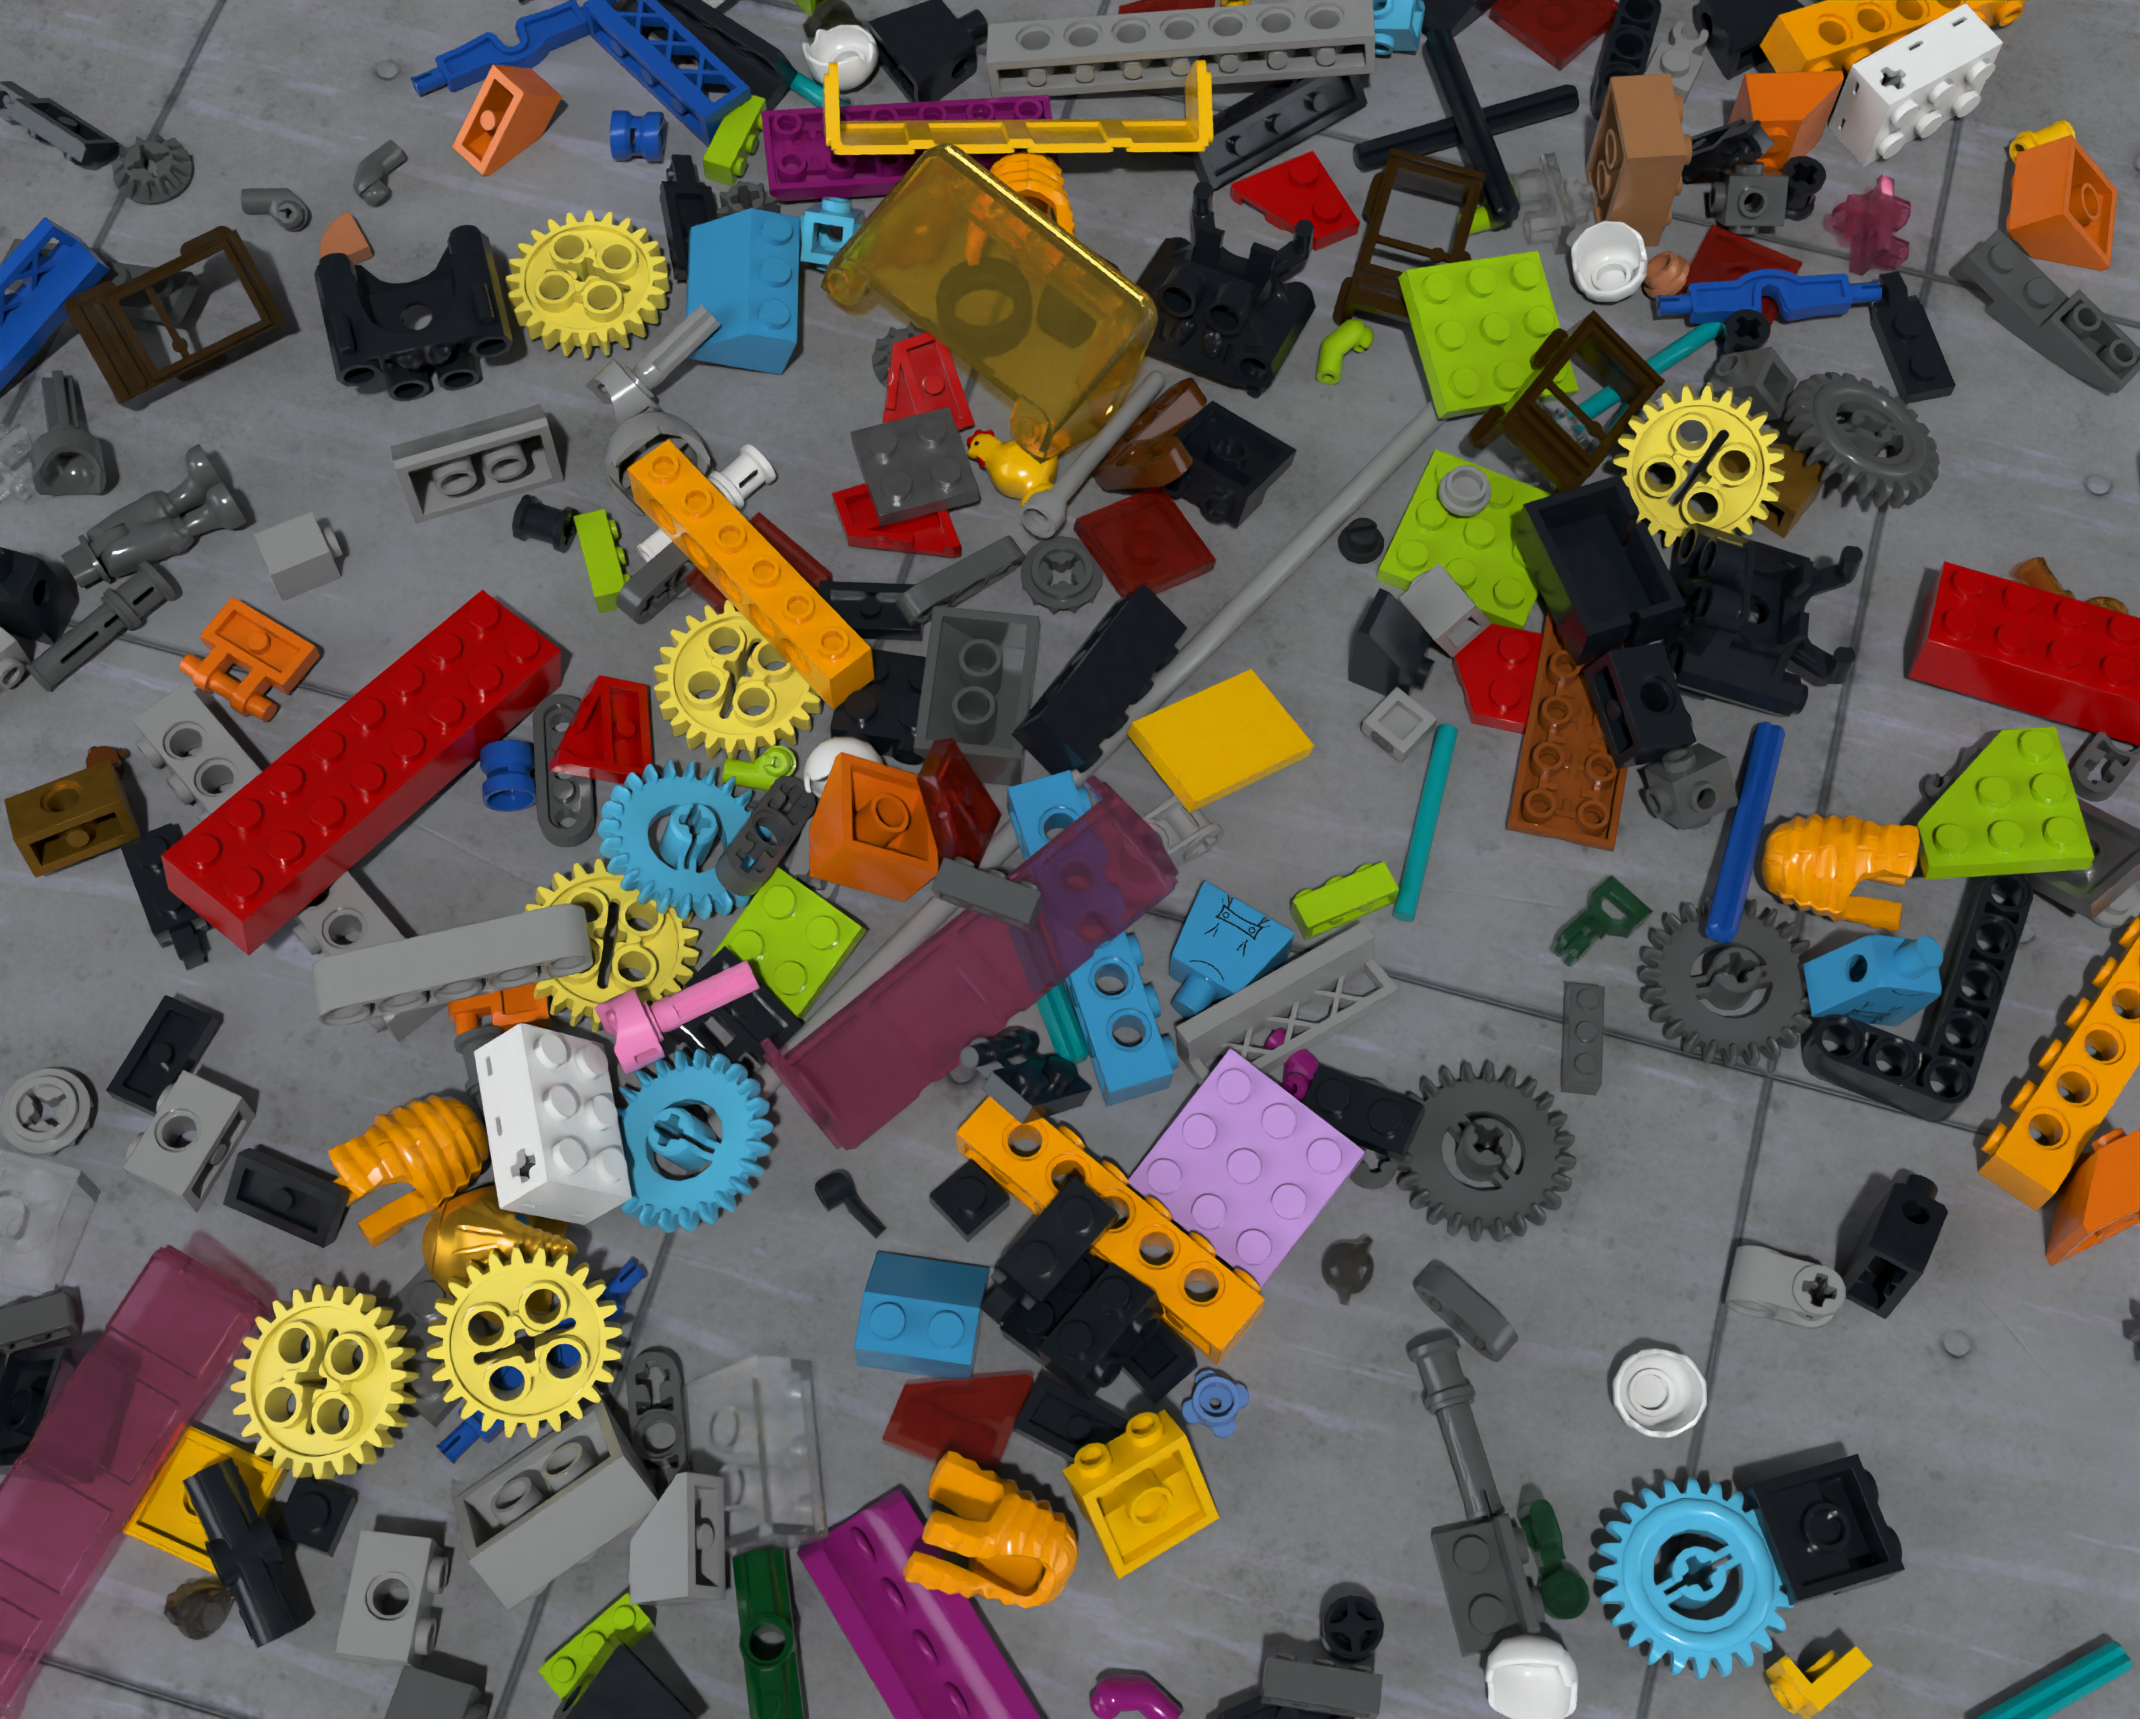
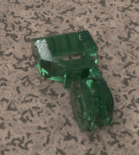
M1611 875L1592 892L1587 901L1588 909L1557 938L1558 944L1554 948L1553 953L1561 957L1567 952L1568 956L1564 963L1572 967L1585 956L1598 938L1602 940L1606 935L1628 938L1652 915L1653 910L1617 878ZM1608 899L1628 919L1624 921L1611 918L1603 910L1602 903ZM1588 927L1591 932L1585 936L1584 932Z
M1543 1499L1525 1503L1518 1509L1517 1516L1542 1580L1538 1590L1542 1597L1545 1613L1557 1620L1575 1619L1583 1614L1588 1607L1590 1599L1589 1588L1584 1579L1577 1573L1568 1570L1564 1571L1561 1560L1566 1559L1563 1551L1562 1533L1551 1504Z

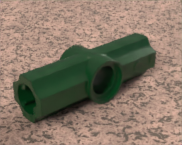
M761 1549L748 1551L739 1556L732 1557L740 1625L739 1647L744 1661L750 1719H805L798 1667V1644L794 1633L785 1551L783 1549ZM767 1632H777L785 1638V1647L782 1653L770 1661L756 1658L753 1655V1646L757 1638Z

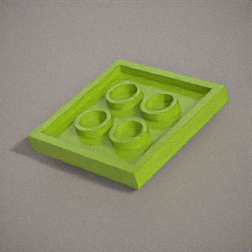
M1538 251L1407 269L1398 277L1438 419L1487 412L1494 405L1504 408L1537 368L1532 360L1534 353L1555 329L1561 328ZM1569 360L1552 381L1570 398L1579 389L1571 361ZM1546 388L1535 402L1541 403L1558 399Z
M1435 449L1379 567L1377 580L1407 591L1411 582L1418 575L1430 571L1439 563L1456 580L1492 624L1523 630L1539 596L1540 589L1514 535L1523 505L1548 497L1552 493ZM1463 465L1473 466L1481 470L1491 486V497L1487 507L1480 513L1472 516H1460L1448 511L1439 498V487L1443 477L1456 467Z

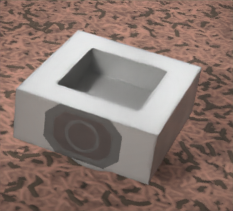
M1396 687L1363 721L1361 731L1402 763L1435 729L1438 718Z

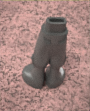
M200 444L193 446L186 452L185 461L188 468V476L178 487L168 493L165 491H152L115 511L88 530L87 538L83 534L79 536L80 545L61 555L81 588L100 577L105 582H109L114 577L138 570L137 565L143 560L152 564L171 554H178L186 550L193 543L194 536L217 528L234 529L247 522ZM203 504L192 513L182 518L180 517V513Z

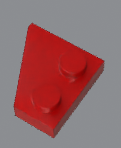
M1314 151L1231 184L1230 197L1235 203L1241 206L1244 201H1247L1265 212V221L1279 230L1289 231L1294 235V229L1298 221H1311L1314 225L1312 250L1314 251L1358 234L1360 221Z
M941 327L891 345L882 424L949 407L957 430L974 425L969 405Z
M865 483L832 493L833 505L848 546L952 558L961 556V544L947 509L880 527Z
M1491 624L1453 657L1452 667L1458 684L1464 689L1466 695L1464 703L1471 724L1524 734L1543 634Z
M599 675L589 684L549 763V770L618 784H624L628 774L634 772L642 780L645 767L648 764H652L647 684Z

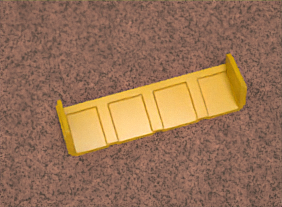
M1195 60L1185 79L1186 118L840 121L838 62H828V74H824L823 121L826 146H831V150H834L836 155L915 154V149H927L929 154L1014 153L1015 148H1026L1028 153L1113 152V147H1124L1127 152L1206 151V147H1209V143H1213L1211 72H1206L1205 60Z

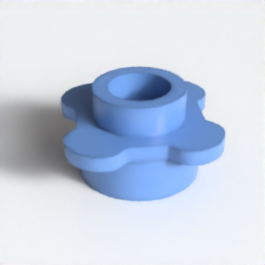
M1202 1371L1195 1378L1196 1389L1192 1399L1186 1401L1182 1406V1417L1190 1425L1200 1423L1212 1429L1213 1434L1217 1438H1229L1235 1433L1236 1424L1234 1420L1239 1410L1248 1405V1390L1241 1384L1234 1385L1230 1380L1217 1376L1214 1371ZM1217 1399L1220 1401L1221 1407L1219 1409H1212L1210 1402Z

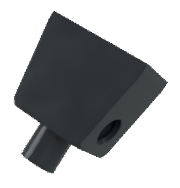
M928 0L868 22L869 33L872 34L878 47L879 65L909 102L939 101L973 76L976 71L975 42L983 39L988 34V23L978 9L956 18L942 0Z
M1700 0L1694 18V26L1699 35L1702 29L1708 30V39L1705 46L1728 81L1767 61L1768 58L1762 51L1760 44L1777 16L1805 6L1798 0Z
M0 547V627L9 634L53 645L62 638L79 604L77 599L43 560L35 556Z
M1908 1175L1903 1183H1894L1874 1209L1841 1274L1846 1287V1299L1886 1319L1922 1276L1948 1214L1945 1205L1935 1201L1938 1187L1933 1181L1922 1175ZM1879 1256H1880L1881 1258H1883V1259L1889 1261V1262H1885V1261L1880 1260V1259H1879Z
M615 1632L600 1648L553 1715V1719H697L694 1713Z

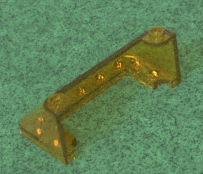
M943 143L932 147L918 158L831 259L820 286L838 302L849 306L866 300L872 287L1014 400L1015 405L1009 421L1011 434L1020 448L1040 464L1096 436L1123 405L1158 321L1155 303L1143 289L967 153L951 143Z

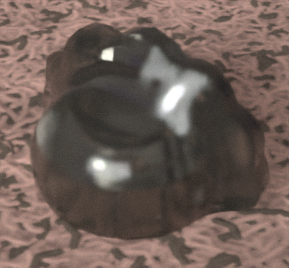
M825 0L815 8L813 15L809 16L807 21L803 23V29L806 37L811 38L815 37L818 29L827 31L839 25H859L862 27L863 22L854 16L852 8L843 0Z
M1368 1236L1356 1243L1339 1242L1328 1249L1323 1257L1321 1265L1323 1279L1336 1292L1339 1303L1348 1306L1351 1296L1363 1291L1373 1277L1374 1260L1369 1252L1373 1239Z
M200 1579L195 1583L181 1584L176 1592L168 1594L163 1613L171 1624L177 1626L183 1636L191 1640H202L214 1634L223 1625L235 1599L231 1590L225 1591L220 1579Z

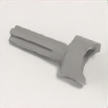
M700 304L647 356H644L635 365L633 370L628 366L623 368L615 359H612L586 386L604 403H612L614 419L619 424L638 413L659 412L661 408L654 401L653 397L655 394L651 389L661 384L721 324Z

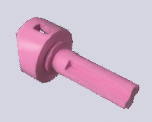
M743 961L671 996H665L655 1001L650 1007L646 1000L639 1001L634 988L598 1004L594 1008L606 1033L616 1037L614 1052L625 1075L666 1057L660 1045V1042L664 1041L661 1033L671 1032L683 1026L682 1024L759 989V985L748 962Z

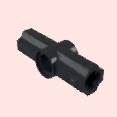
M229 1458L216 1463L183 1480L182 1483L208 1539L204 1543L214 1569L225 1591L231 1590L239 1608V1614L256 1648L266 1645L307 1624L282 1570L281 1565L284 1564V1560L276 1539L265 1517L262 1514L258 1516L250 1499L247 1486L233 1459Z

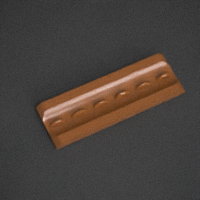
M1547 606L1542 643L1516 772L1507 830L1561 839L1578 845L1613 852L1628 767L1616 769L1583 672L1595 661L1576 666ZM1626 641L1624 642L1622 649L1629 648Z

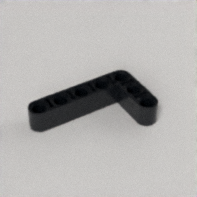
M2025 874L1987 876L1971 898L1946 972L1941 995L1937 1000L1923 1045L1848 1016L1832 1015L1820 1021L1802 1049L1803 1064L1809 1073L1820 1080L1927 1121L1940 1122L1951 1117L1969 1097L1976 1082L2033 900L2034 889ZM1992 894L2003 897L2010 907L1998 903ZM1977 940L1989 943L1995 953L1982 949ZM1961 986L1970 987L1975 990L1981 1001L1968 997L1963 992ZM1946 1033L1958 1036L1964 1042L1966 1049L1952 1045L1947 1039ZM1822 1041L1835 1042L1843 1050L1844 1055L1838 1056L1830 1053L1824 1047ZM1876 1061H1884L1892 1065L1896 1070L1897 1076H1888L1878 1068ZM1930 1081L1943 1084L1949 1090L1951 1097H1943L1937 1094L1932 1088Z

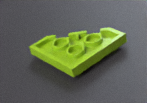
M2056 726L2002 729L1920 819L1916 826L1919 829L1920 839L1918 855L1925 880L2089 870L2095 857Z

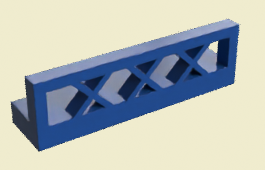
M588 0L583 6L589 35L706 147H709L722 122V117L751 98L750 87L657 0H635L638 3L637 12L616 11L611 5L619 0ZM643 26L664 27L668 31V40H647L642 36ZM694 55L699 60L698 70L677 69L673 65V56ZM704 83L725 84L731 91L716 102H713L703 93Z
M46 217L38 223L0 266V392L68 317L64 310L66 300L94 287L110 270L80 237ZM52 238L59 241L48 255L38 257V253ZM23 279V283L15 292L5 295V290L12 282Z

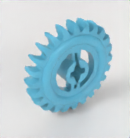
M669 760L665 764L660 779L654 766L648 764L642 774V780L634 772H630L625 780L624 787L616 785L611 792V800L605 802L602 807L601 815L603 820L600 822L597 832L603 839L599 848L600 853L604 857L611 859L607 866L608 872L615 876L624 875L620 887L624 891L634 889L640 891L637 902L640 904H647L651 900L656 901V911L658 913L665 914L672 907L675 908L678 918L687 919L690 910H694L698 918L708 920L712 908L719 915L727 916L730 914L733 905L744 907L749 903L751 895L738 896L722 886L717 878L715 867L702 873H696V868L700 867L705 861L716 834L720 837L723 851H725L752 812V810L746 811L752 798V790L746 791L740 797L733 798L731 793L736 778L732 776L721 787L715 786V766L709 769L702 780H698L695 775L694 761H690L686 766L683 776L678 777L673 761ZM671 814L662 835L659 850L664 861L674 869L657 858L650 847L647 833L649 827L656 819ZM755 826L758 836L763 841L775 845L774 843L767 842L772 835L770 830L762 826ZM692 846L690 853L687 857V860L685 862V857L689 850V847ZM746 855L742 860L740 868L747 872L755 860Z
M702 1049L695 1050L693 1062L687 1054L676 1050L674 1052L675 1069L663 1059L654 1062L658 1075L655 1079L642 1070L635 1071V1075L642 1087L639 1092L624 1086L619 1087V1091L629 1103L627 1109L616 1108L618 1121L620 1122L619 1129L632 1199L624 1202L621 1210L628 1217H638L639 1223L646 1228H653L658 1225L666 1233H671L680 1224L684 1230L692 1232L698 1227L700 1217L707 1224L713 1225L718 1220L719 1207L732 1213L736 1209L734 1196L737 1193L745 1196L751 1194L752 1187L747 1181L749 1176L760 1177L764 1172V1168L756 1163L757 1158L767 1156L771 1151V1146L761 1141L762 1137L772 1132L773 1123L762 1118L769 1111L770 1104L766 1099L758 1097L761 1091L760 1083L753 1078H748V1071L743 1065L738 1063L731 1065L730 1059L721 1053L715 1054L712 1059L709 1053ZM691 1104L712 1107L721 1121V1144L717 1143L712 1127L680 1107ZM662 1130L680 1137V1140L672 1139L664 1134ZM682 1137H690L707 1149L714 1151V1153L706 1152L691 1142L682 1139ZM654 1151L685 1170L699 1169L708 1162L711 1164L696 1177L682 1181L670 1180L662 1176L654 1162Z
M1689 1477L1685 1481L1683 1493L1679 1492L1671 1480L1665 1479L1660 1486L1662 1499L1652 1490L1642 1488L1638 1497L1643 1509L1630 1502H1624L1620 1506V1512L1629 1524L1611 1521L1606 1525V1531L1614 1536L1619 1543H1604L1597 1549L1599 1555L1610 1559L1614 1564L1600 1568L1595 1573V1578L1614 1583L1615 1586L1600 1597L1599 1602L1602 1605L1620 1604L1622 1608L1611 1620L1610 1627L1617 1628L1631 1624L1634 1629L1626 1642V1647L1632 1649L1642 1642L1648 1641L1650 1643L1646 1659L1648 1665L1656 1663L1665 1653L1669 1654L1670 1674L1672 1676L1679 1674L1687 1660H1691L1694 1676L1697 1680H1701L1707 1675L1710 1661L1712 1660L1717 1667L1719 1675L1725 1678L1732 1671V1655L1739 1661L1742 1667L1750 1668L1754 1663L1750 1644L1762 1653L1770 1652L1773 1645L1765 1629L1777 1634L1783 1633L1786 1630V1623L1775 1610L1787 1611L1794 1607V1605H1789L1787 1595L1780 1591L1782 1582L1761 1528L1758 1525L1754 1510L1752 1509L1747 1513L1742 1510L1744 1495L1740 1491L1734 1493L1728 1501L1722 1499L1721 1484L1717 1481H1713L1706 1494H1702L1697 1480L1693 1477ZM1684 1533L1704 1534L1724 1547L1717 1552L1699 1546L1684 1549L1666 1566L1662 1575V1583L1656 1586L1654 1582V1560L1660 1546L1669 1538ZM1725 1557L1729 1560L1713 1569L1703 1578L1704 1581L1700 1585L1694 1584L1689 1587L1684 1585L1673 1593L1665 1595V1593L1671 1591L1683 1580L1682 1577L1686 1573L1694 1574L1698 1571L1701 1574ZM1735 1567L1737 1568L1739 1573V1592L1733 1606L1723 1616L1707 1621L1688 1619L1668 1606L1673 1604L1683 1610L1703 1608L1722 1592L1726 1583V1572Z

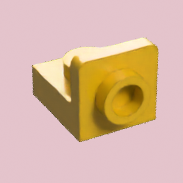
M1855 1646L1841 1658L1833 1649L1823 1655L1805 1671L1813 1681L1811 1683L1787 1655L1780 1658L1765 1673L1772 1681L1769 1687L1776 1700L1791 1714L1798 1712L1803 1719H1810L1873 1665L1859 1648Z

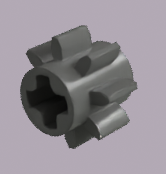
M737 181V184L732 186L728 193L720 192L721 208L716 210L717 219L750 208L778 213L776 197L770 196L765 198L763 183L756 185L751 182Z

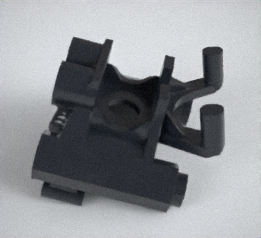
M1199 182L1193 190L1192 225L1194 243L1191 244L1182 237L1165 238L1114 313L1116 331L1124 336L1122 343L1126 348L1134 349L1138 345L1146 352L1224 382L1248 386V393L1253 397H1258L1264 388L1275 378L1316 308L1313 293L1307 285L1301 282L1283 284L1280 280L1282 276L1308 259L1313 245L1314 225L1309 220L1298 221L1294 229L1293 242L1290 241L1278 251L1254 242L1250 249L1249 258L1237 256L1222 246L1225 231L1215 227L1214 212L1212 211V186L1207 182Z
M462 225L454 228L449 234L448 246L436 269L428 275L411 282L388 283L380 281L362 265H354L353 261L343 253H331L319 260L314 277L338 382L346 387L365 386L378 380L380 373H384L389 396L397 401H411L424 396L429 391L426 376L427 370L436 369L438 382L442 388L461 390L474 385L479 379L474 355L478 358L499 356L510 350L513 339L489 238L478 227ZM416 305L428 308L432 312V319L426 327L412 330L404 326L403 314L408 308Z
M1699 523L1690 524L1682 536L1678 550V559L1673 572V580L1686 606L1674 635L1666 639L1665 649L1668 659L1675 669L1676 682L1680 694L1699 700H1704L1708 695L1779 717H1790L1791 714L1797 715L1803 710L1808 698V686L1801 683L1799 675L1785 671L1789 660L1828 684H1843L1847 680L1855 661L1856 655L1854 650L1850 647L1840 646L1834 651L1832 656L1813 645L1808 638L1809 613L1804 612V609L1811 597L1844 587L1854 580L1863 558L1862 550L1859 547L1846 546L1841 552L1838 564L1817 570L1813 566L1814 562L1810 561L1809 557ZM1751 598L1758 600L1765 609L1766 618L1763 623L1756 624L1748 621Z

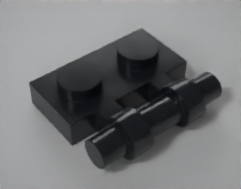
M724 946L683 988L686 989L741 962ZM755 977L759 989L682 1024L683 1026L667 1034L678 1045L684 1042L694 1053L696 1049H702L709 1053L712 1059L715 1054L721 1053L730 1059L732 1065L746 1051L762 1066L803 1024ZM709 1016L733 1038L723 1050L699 1027Z
M1014 1028L1001 1032L998 1037L987 1035L974 1039L969 1046L961 1050V1063L968 1069L975 1068L987 1078L982 1089L1021 1124L1080 1107L1092 1090L1088 1084L1078 1077L1076 1068L1065 1059L1056 1057L1053 1054L1044 1057L1037 1055L1034 1051L1038 1049L1040 1042L1038 1035L1033 1031Z

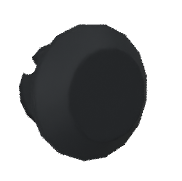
M1358 518L1350 522L1342 530L1338 539L1339 549L1348 560L1356 563H1368L1381 555L1384 548V538L1377 529L1376 522L1368 518Z

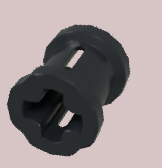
M1796 156L1790 158L1784 164L1782 173L1789 176L1785 219L1800 221L1812 214L1816 200L1814 194L1822 189L1826 180V171L1823 165L1816 159L1808 156Z
M1741 309L1733 312L1728 317L1724 328L1725 337L1718 343L1716 361L1719 362L1721 355L1762 348L1767 343L1771 332L1770 323L1766 317L1751 309Z
M526 494L522 497L514 513L512 522L513 537L522 541L531 537L553 544L554 550L565 553L571 547L577 532L573 516L579 515L578 510L569 506L560 510L538 503L537 497Z

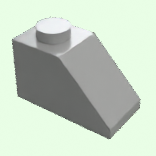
M691 1472L676 1474L630 1541V1565L628 1569L630 1604L672 1607L726 1600L724 1477Z

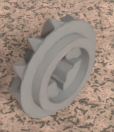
M40 1069L18 1079L6 1092L0 1105V1128L7 1141L26 1155L44 1154L53 1157L55 1151L64 1147H75L76 1138L84 1129H90L89 1115L90 1109L94 1105L86 1086L75 1075L61 1069ZM39 1098L43 1104L47 1103L52 1108L61 1104L55 1110V1114L58 1117L56 1121L59 1123L56 1127L52 1124L48 1125L43 1120L34 1124L41 1117L37 1110L39 1107L34 1102L36 1099Z

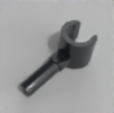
M832 1173L815 1183V1192L827 1212L844 1203L849 1213L875 1239L886 1230L855 1196L854 1190L845 1175Z

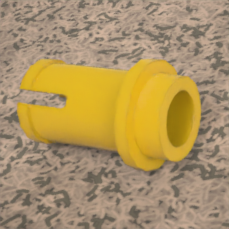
M2058 120L2052 125L2035 132L2029 130L2020 132L2009 147L2012 161L2016 165L2018 152L2069 135L2075 138L2073 127L2065 120Z

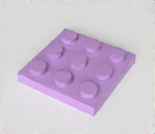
M1230 1048L1128 1179V1184L1144 1197L1150 1196L1159 1201L1170 1212L1175 1222L1189 1233L1195 1232L1212 1245L1219 1257L1234 1269L1238 1268L1246 1272L1263 1290L1367 1153Z

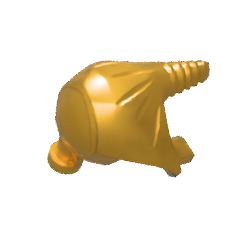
M496 1185L475 1189L450 1201H445L429 1219L422 1238V1253L429 1275L454 1299L456 1297L448 1287V1280L454 1277L468 1283L470 1278L466 1265L470 1260L478 1264L483 1270L489 1268L490 1249L494 1248L503 1262L511 1260V1251L514 1243H519L524 1258H532L538 1244H544L546 1261L549 1260L551 1262L555 1260L563 1249L568 1251V1260L574 1258L578 1250L573 1242L564 1239L567 1229L566 1221L499 1209ZM548 1289L534 1291L526 1299L527 1307L533 1313L549 1314L554 1292ZM491 1311L477 1313L502 1328L503 1321L496 1313Z

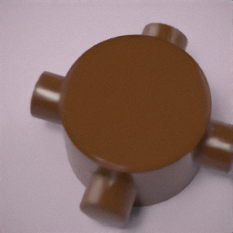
M93 746L88 750L86 766L88 768L110 760L122 781L124 773L122 759L127 757V754L121 747L115 751L108 746Z

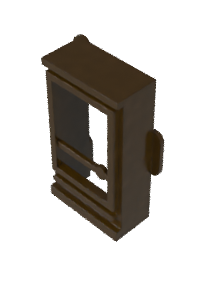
M1391 147L1384 172L1375 174L1363 211L1364 216L1370 220L1354 276L1347 277L1342 282L1332 316L1333 322L1340 326L1346 320L1352 319L1355 309L1411 324L1398 277L1403 272L1371 264L1375 245L1377 243L1428 257L1434 263H1441L1443 261L1449 264L1470 261L1471 256L1465 251L1486 173ZM1393 184L1465 203L1451 254L1445 253L1439 247L1430 249L1379 235Z
M218 226L185 242L180 248L181 256L119 286L109 281L102 282L66 300L64 310L70 321L75 325L113 392V397L117 404L120 405L174 377L180 381H189L222 365L226 361L227 351L286 323L236 229L231 231L226 226ZM223 250L261 320L190 355L187 350V341L184 338H180L151 285ZM142 289L146 291L171 336L173 350L180 353L183 358L158 371L119 303V300Z
M1594 310L1568 331L1561 328L1555 329L1533 355L1532 360L1537 368L1504 408L1498 405L1489 408L1468 434L1470 444L1481 450L1504 435L1556 486L1551 495L1581 487L1585 480L1592 476L1609 454L1611 447L1629 426L1628 422L1632 415L1636 416L1643 408L1644 403L1665 382ZM1575 352L1625 400L1603 429L1599 422L1593 421L1552 381ZM1546 388L1586 427L1590 436L1596 437L1585 450L1535 402Z

